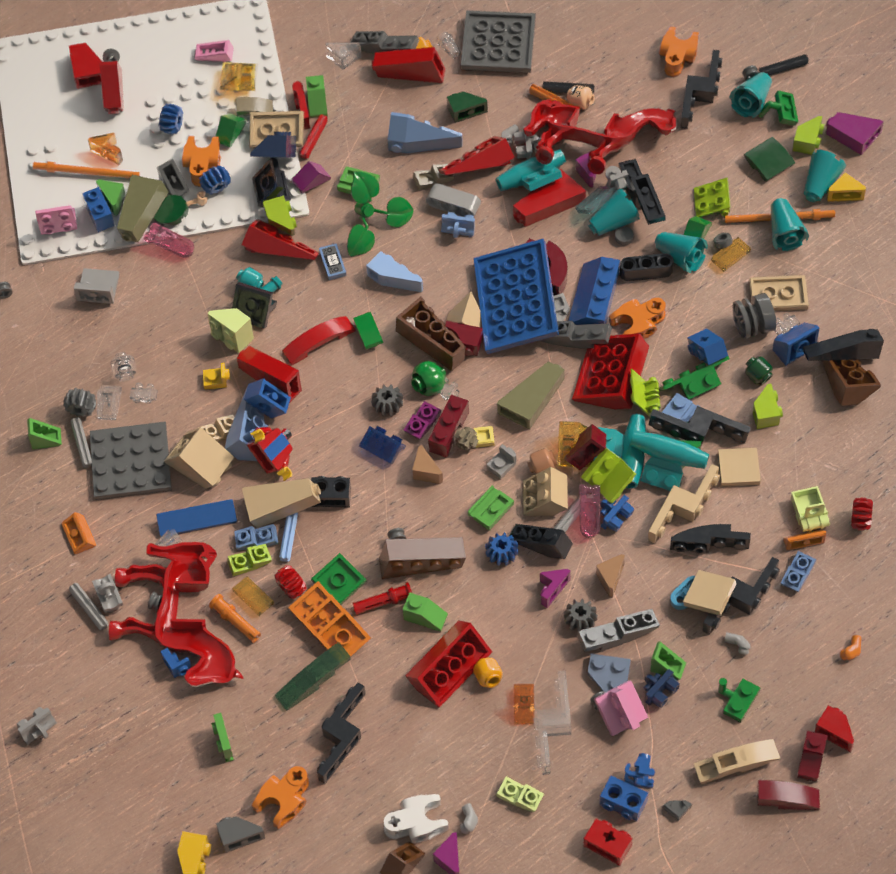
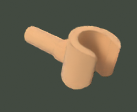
M198 192L197 198L187 202L188 206L197 203L204 206L207 203L206 192Z

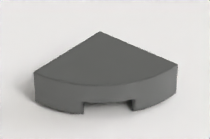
M671 800L663 805V809L677 821L692 807V804L686 800Z

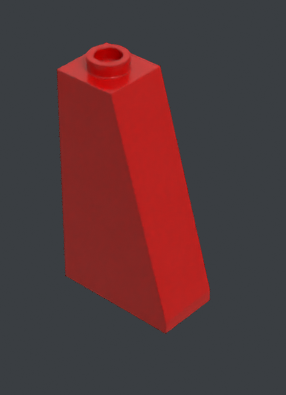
M435 47L375 53L374 60H372V69L379 78L443 83L445 67Z
M560 169L562 178L531 191L513 205V217L518 223H522L527 227L586 201V190Z
M248 346L238 354L237 363L239 369L257 381L265 379L291 397L290 402L302 391L299 370L251 346Z

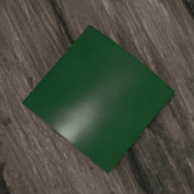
M770 137L743 154L752 169L756 168L765 182L796 163L787 150L774 137Z

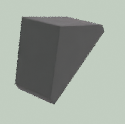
M173 159L157 167L159 180L163 181L170 195L181 196L189 191Z

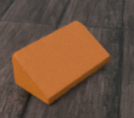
M74 512L61 523L74 554H79L96 546L86 519L82 514Z
M818 530L784 537L786 550L825 543L826 531Z

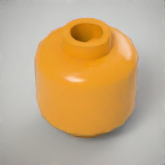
M482 658L473 668L476 679L483 687H495L503 677L501 668L493 658Z

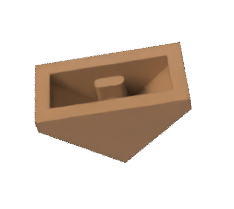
M422 445L419 446L412 469L413 480L436 484L443 483L441 470Z
M623 554L596 565V575L608 596L612 598L625 565V555Z

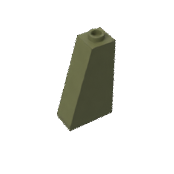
M137 175L131 176L117 226L122 239L127 242L140 241L168 194L163 181Z
M548 361L497 402V413L530 430L564 381L565 369L558 364Z

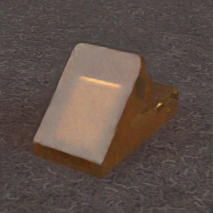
M115 133L103 134L88 139L90 151L117 165L122 163L123 157L121 149L116 146Z
M514 684V724H535L534 684Z

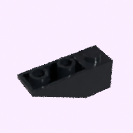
M515 524L510 536H513L514 541H517L518 545L550 558L565 559L573 545L567 534L561 529Z

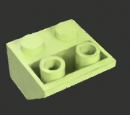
M237 308L213 310L207 313L211 335L216 340L220 339L230 350L234 349L240 353L254 339L251 319Z

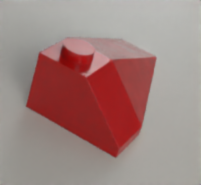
M258 218L249 225L241 244L247 251L252 253L257 252L315 260L319 255V252L301 242H293L292 236L279 234L278 228Z

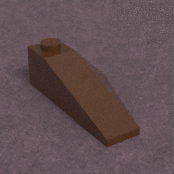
M858 360L822 361L833 393L841 406L860 404L881 387L874 373L861 367L862 363Z

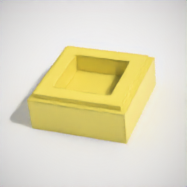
M492 426L473 428L477 432L476 436H478L477 439L479 440L476 448L495 446Z

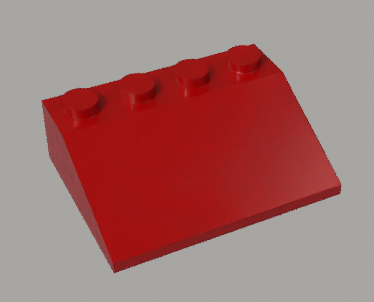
M641 334L612 335L609 338L608 344H595L594 348H587L572 400L614 410L632 409L631 369L641 376L649 350V345Z

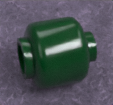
M753 356L746 362L745 374L754 384L761 383L763 385L773 376V367L764 357L755 358Z

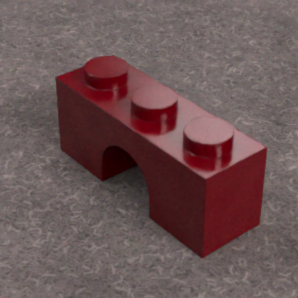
M454 395L450 396L428 439L429 452L447 458L454 444L457 427L463 426L469 414L468 400Z

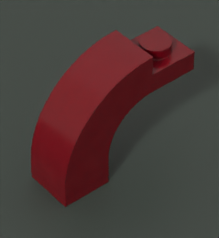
M529 238L526 243H529V242H532V241H535V240H532V239ZM548 241L546 249L552 290L555 296L563 293L566 287L568 265L563 251L555 243Z

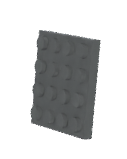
M466 10L461 70L531 73L536 13Z
M166 421L90 431L95 500L172 491L170 466L164 462L169 455Z

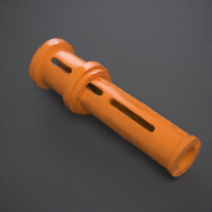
M221 594L216 595L210 601L209 608L217 611L221 615V619L232 623L252 643L259 639L258 637L261 636V633L236 612L235 606L227 603Z

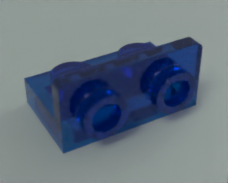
M369 426L359 447L393 465L401 448L405 449L406 447L405 444L401 443L403 439L394 434L392 437L386 435L387 430L376 426V428Z

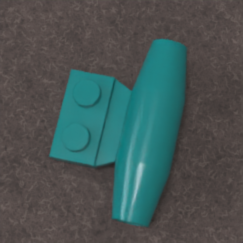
M561 150L554 151L552 162L547 165L541 164L535 156L513 166L495 179L500 191L521 186L533 191L562 178L561 170L558 168L566 163L565 156Z
M640 414L630 416L624 435L616 429L598 427L606 433V448L618 455L636 473L632 482L626 487L630 489L638 486L645 460L644 452L630 446L635 431L646 432L645 417Z
M639 431L634 432L630 446L652 456L645 463L640 481L669 491L672 490L674 485L680 487L684 474L682 466L705 469L710 455L688 443L659 434Z

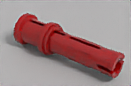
M406 582L403 586L391 587L387 592L353 602L352 604L356 615L386 604L392 603L396 605L399 601L407 599L412 590L409 582Z

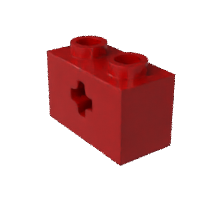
M596 818L584 837L583 846L620 866L632 847L633 838L626 831H619L613 828L608 821H600Z

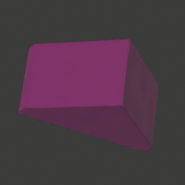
M588 152L576 159V171L586 184L593 188L596 174H593L588 169Z
M308 161L291 181L301 193H304L331 180V177L320 164Z
M457 832L452 833L433 853L434 862L448 874H460Z

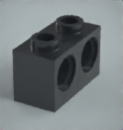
M344 476L311 477V481L317 484L319 489H324L319 495L320 503L311 507H350V478Z

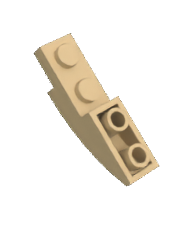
M771 739L713 754V757L696 762L694 766L700 783L704 784L739 771L742 773L780 760L774 740Z

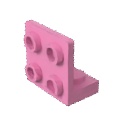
M71 205L35 211L41 235L77 229L75 208H72Z

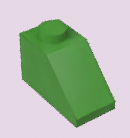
M323 75L306 77L310 118L318 117L321 114L328 116Z
M409 593L403 607L405 621L440 632L448 616L447 612L429 598Z

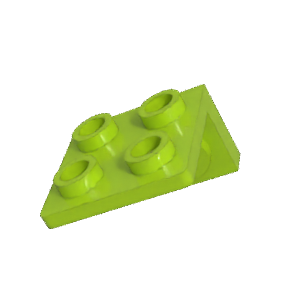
M606 448L596 457L581 478L596 488L608 502L613 504L627 485L632 482L636 473L618 455Z

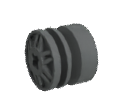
M766 293L752 296L751 303L747 298L733 302L734 322L743 339L749 338L750 335L756 336L758 330L762 334L776 330L775 311Z

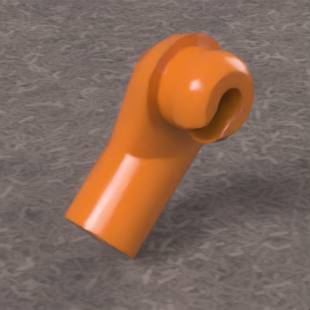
M853 635L851 637V646L840 651V657L843 660H852L860 655L861 636Z

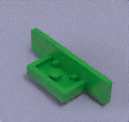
M727 356L710 365H706L705 362L695 366L696 370L692 372L686 370L678 374L679 378L675 380L669 378L663 381L659 391L666 390L679 383L685 398L691 399L722 384L714 367L730 358Z

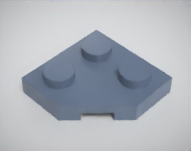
M591 654L588 676L599 686L600 691L608 692L628 681L631 659Z

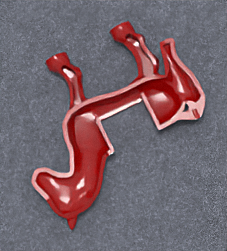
M547 99L536 104L531 113V122L523 128L526 136H533L540 128L548 125V131L541 134V141L536 145L537 152L535 156L541 164L547 165L552 162L554 151L551 147L562 140L576 141L597 147V149L589 152L587 166L589 171L599 175L604 172L606 162L603 158L611 152H617L629 145L638 131L646 124L658 129L663 135H669L676 129V118L673 114L676 111L673 109L665 111L660 108H649L625 117H620L619 114L614 113L604 129V134L576 127L580 107L565 105L557 100L551 101V99Z
M181 542L170 546H158L149 543L146 548V554L150 557L171 560L168 567L160 564H150L145 566L131 565L129 568H116V587L124 588L129 583L138 580H149L159 583L163 586L164 590L154 624L144 623L134 617H128L122 622L110 621V641L118 640L127 634L138 633L151 638L163 648L201 656L199 662L187 670L185 674V680L192 687L212 683H227L232 678L244 679L243 675L235 668V658L229 646L206 629L205 619H177L179 592H200L208 588L210 581L209 568L217 557V552L214 548L204 542Z

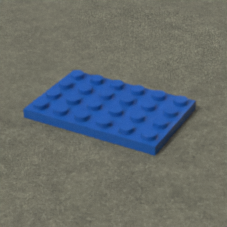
M544 239L473 258L485 351L487 354L559 335L546 242Z

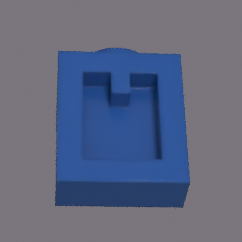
M168 648L160 651L164 663L174 678L185 675L187 670L192 668L188 657L179 661L175 653L171 654Z

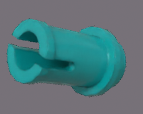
M277 276L271 277L270 281L261 289L275 292L277 289H281L283 283Z

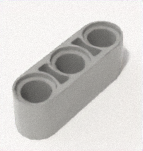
M434 184L426 198L427 204L431 207L452 212L462 217L466 214L475 216L481 204V200L477 196L441 184Z

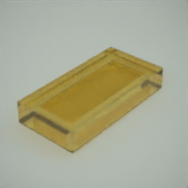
M737 237L730 246L721 249L713 255L711 261L724 272L751 252V248Z
M248 576L232 588L233 592L258 616L262 615L274 604V601Z

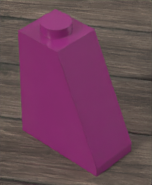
M837 112L834 117H830L826 122V135L862 155L882 133L884 121Z

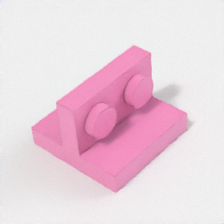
M627 681L594 698L611 736L625 729L634 730L640 727L639 722L648 718L632 681Z

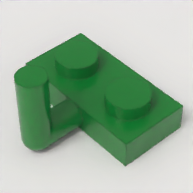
M778 90L774 94L776 102L768 101L758 116L763 118L770 109H776L780 123L796 126L799 121L794 96L792 93Z
M721 678L719 680L718 692L730 699L723 710V714L741 723L759 694L761 687L742 678L735 692L727 688V679Z

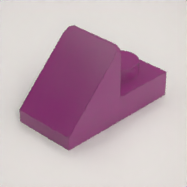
M569 569L540 573V582L545 585L540 593L541 605L548 608L568 584L571 578V571Z

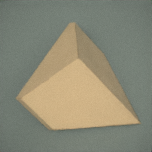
M472 292L466 295L449 312L448 321L482 328L480 309Z

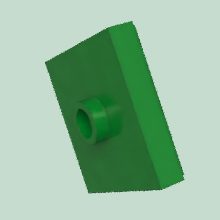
M341 553L336 555L311 578L314 584L318 581L340 605L367 582Z

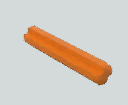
M532 84L529 88L530 94L543 101L551 99V101L557 100L562 104L570 105L568 101L535 84Z

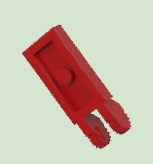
M296 81L292 84L296 109L304 112V129H310L303 84Z

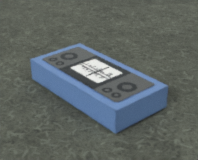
M337 243L320 247L319 252L328 279L333 280L347 276Z

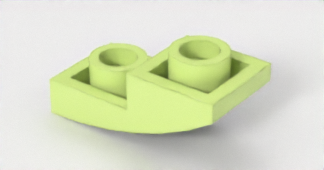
M507 776L504 778L496 794L498 798L531 812L536 811L544 795L527 784L523 786Z

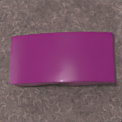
M424 401L416 415H412L404 431L421 439L442 412L441 409Z

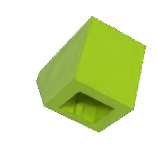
M817 116L797 127L793 151L812 155L815 152V148L819 149L821 138L818 137L819 134L823 135L825 124H822L823 116Z
M284 196L264 201L263 207L268 223L290 235H295L294 228H297L295 218L290 216L289 212L292 209L289 200L285 201Z
M771 383L767 384L753 404L752 414L757 429L778 426L780 418L783 417L782 408L777 404V391L773 390Z

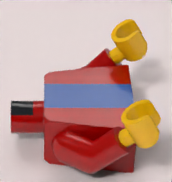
M259 427L254 432H251L250 435H253L254 439L246 445L265 472L268 474L278 471L277 475H282L283 481L292 477V472L288 468L289 454L293 450L288 442L292 437L291 432L286 428L281 431L279 428L271 429L270 427Z

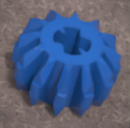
M165 104L159 113L158 125L160 131L167 134H177L181 130V125H183L184 113L182 107L175 104Z
M221 165L213 166V168L208 169L199 178L201 187L210 195L217 194L230 184V174Z
M496 532L495 538L489 537L488 543L485 544L486 556L490 558L491 563L497 561V565L500 566L501 562H504L507 566L508 560L514 562L515 556L518 555V543L514 541L512 535L506 537L504 532L502 536H499Z

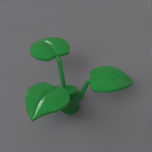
M361 171L353 172L351 195L357 202L354 208L355 212L360 215L359 219L362 220L364 226L357 224L350 230L347 241L349 256L365 254L373 248L375 235L372 231L368 230L369 226L365 218L371 217L374 212L387 215L386 223L392 227L405 225L414 213L411 204L402 197L392 198L387 204V211L375 209L369 203L372 202V197L379 194V183L375 177Z

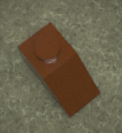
M409 841L388 854L379 873L410 874L426 853Z

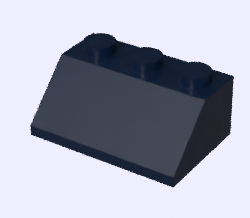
M274 132V135H268L250 153V157H296V136H291V132Z

